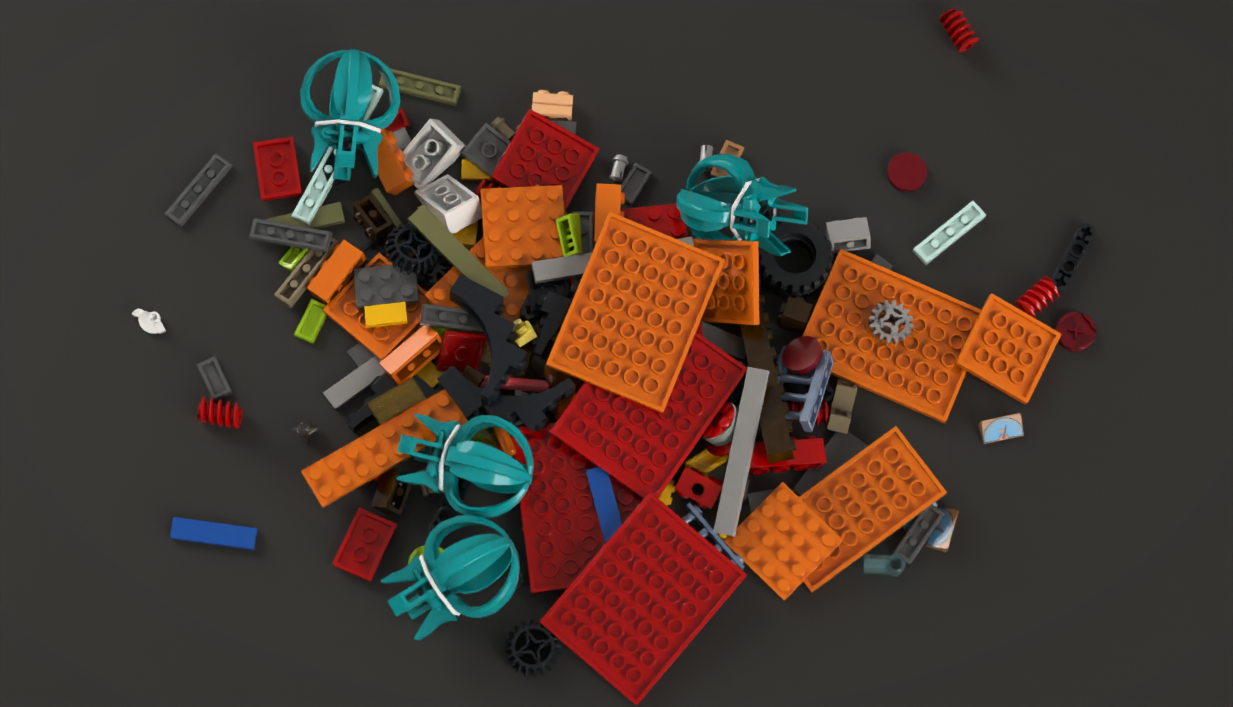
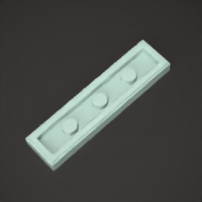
M971 201L913 248L912 251L927 265L984 219L986 214L974 201Z

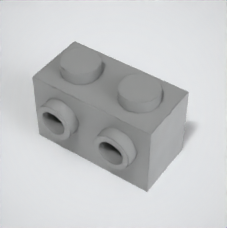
M867 217L826 222L827 240L832 244L831 251L833 253H839L840 249L848 252L871 248Z

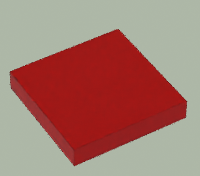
M445 330L436 369L438 371H447L450 367L454 366L463 373L466 366L470 365L478 370L486 342L485 335Z

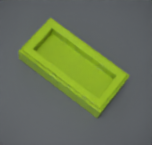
M313 299L310 300L294 333V337L314 344L327 317L323 312L325 304Z

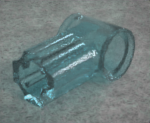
M864 554L863 573L888 574L896 577L902 574L906 562L898 554L891 556ZM890 562H899L901 568L899 570L892 569Z

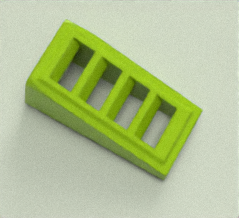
M570 213L555 219L563 256L581 254L580 215ZM574 246L575 250L570 251V247Z

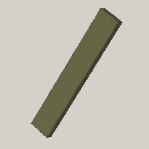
M421 205L407 219L463 276L502 295L504 298L510 293L424 205Z

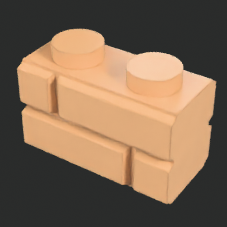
M547 90L533 92V111L549 120L572 121L573 95H569L568 92L564 91L558 92V94H552Z

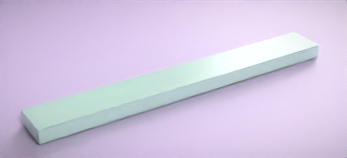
M372 85L371 98L365 111L363 122L369 120L383 94V89ZM332 147L328 148L291 217L308 225L311 224L319 207L322 206L335 180L333 179L334 171L332 166L326 165L324 167L334 149ZM323 167L328 174L333 171L328 182L323 172Z

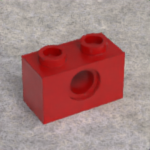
M688 464L674 489L678 491V495L685 499L690 497L697 501L696 504L704 509L708 507L711 509L722 491L724 482ZM694 484H701L704 488V492H696L694 489Z

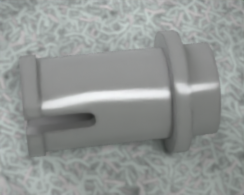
M702 145L700 148V161L712 156L713 152L712 146L707 145L706 150L705 145ZM710 166V167L707 168L704 172H709V171H711V168H713V167Z
M617 154L612 160L614 164L609 178L621 182L628 161L626 156Z

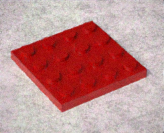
M529 109L490 179L506 188L534 187L536 184L539 186L562 185L564 210H566L600 148Z

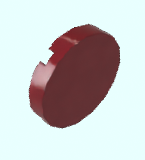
M913 153L898 154L891 159L888 165V180L895 189L902 192L918 190L924 184L927 177L925 162Z
M1066 313L1058 320L1055 330L1061 333L1058 343L1064 349L1071 352L1086 350L1095 340L1096 326L1093 320L1084 313Z
M801 336L794 339L783 352V364L791 373H807L819 364L820 356L823 355L822 346L811 336Z

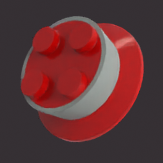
M726 401L701 436L706 440L708 452L716 457L730 454L739 407H736L731 402Z

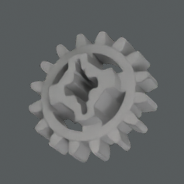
M885 300L883 306L878 303L876 309L871 311L873 316H870L868 321L872 322V324L868 328L874 329L872 336L878 335V342L884 339L886 345L890 341L897 345L898 339L903 342L906 339L905 336L910 335L911 331L909 329H912L914 324L909 322L912 321L913 316L907 315L910 311L909 308L902 309L903 303L897 306L896 300H893L892 304ZM883 312V318L878 320V316ZM904 325L903 330L898 333V327Z

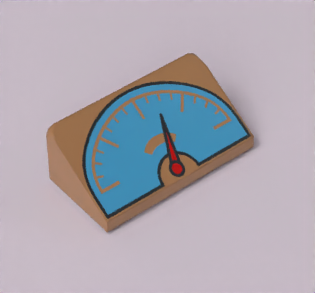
M1020 413L984 420L978 425L983 444L1024 436Z
M937 507L945 515L927 539L926 546L946 552L949 548L959 511Z

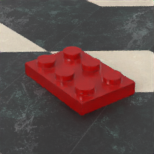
M293 136L253 142L262 202L301 196L302 189Z
M358 508L332 566L371 583L398 525L362 508Z

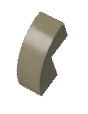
M837 379L829 413L828 430L848 433L858 385Z

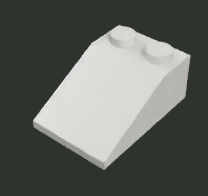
M429 119L403 151L405 155L404 161L413 172L414 176L412 178L417 189L435 180L456 161L466 147L440 120Z
M449 174L414 191L415 196L422 205L452 234L470 224H474L482 218L479 197Z

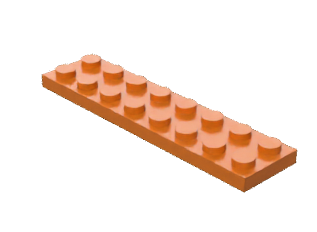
M445 389L303 469L301 473L321 507H326L413 457L397 452L402 434L436 442V434L415 416V413L429 416L440 422L455 420L461 426L465 425L468 422L466 417ZM417 443L415 452L420 453L429 446Z

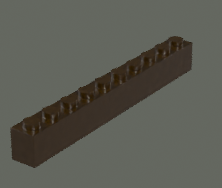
M759 276V287H762ZM759 293V325L740 324L749 367L770 371L760 415V423L769 464L794 459L793 451L797 449L794 438L790 439L789 432H793L790 419L786 420L785 414L789 413L787 402L781 399V395H785L782 382L778 383L777 377L781 376L779 365H774L773 359L777 358L775 346L770 347L769 341L773 340L771 328H766L765 323L769 322L767 310H762V305H766L764 295Z

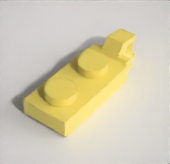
M519 317L513 322L515 324V333H517L515 341L519 347L538 337L528 320L524 322Z

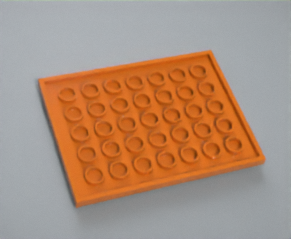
M609 211L546 365L663 413L725 259Z
M840 249L803 336L814 337L822 346V350L830 351L834 360L831 375L854 383L863 389L945 424L967 372L955 365V362L981 309ZM885 300L889 304L896 300L897 306L903 303L902 309L909 308L910 311L907 315L913 316L912 321L909 322L914 324L913 328L909 329L911 331L910 335L905 336L906 339L903 342L898 339L897 345H894L892 341L886 345L884 339L878 342L879 336L873 337L874 329L868 328L872 324V322L868 321V318L873 316L871 311L876 309L878 303L883 306ZM883 312L878 316V320L883 318ZM904 325L898 327V333L903 330Z

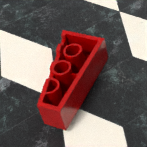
M807 436L804 439L796 440V437H790V439L794 438L797 449L793 451L794 459L769 464L765 442H756L755 440L749 473H753L754 476H761L763 473L769 472V470H773L777 474L786 472L791 467H793V471L821 468L827 462L823 438Z

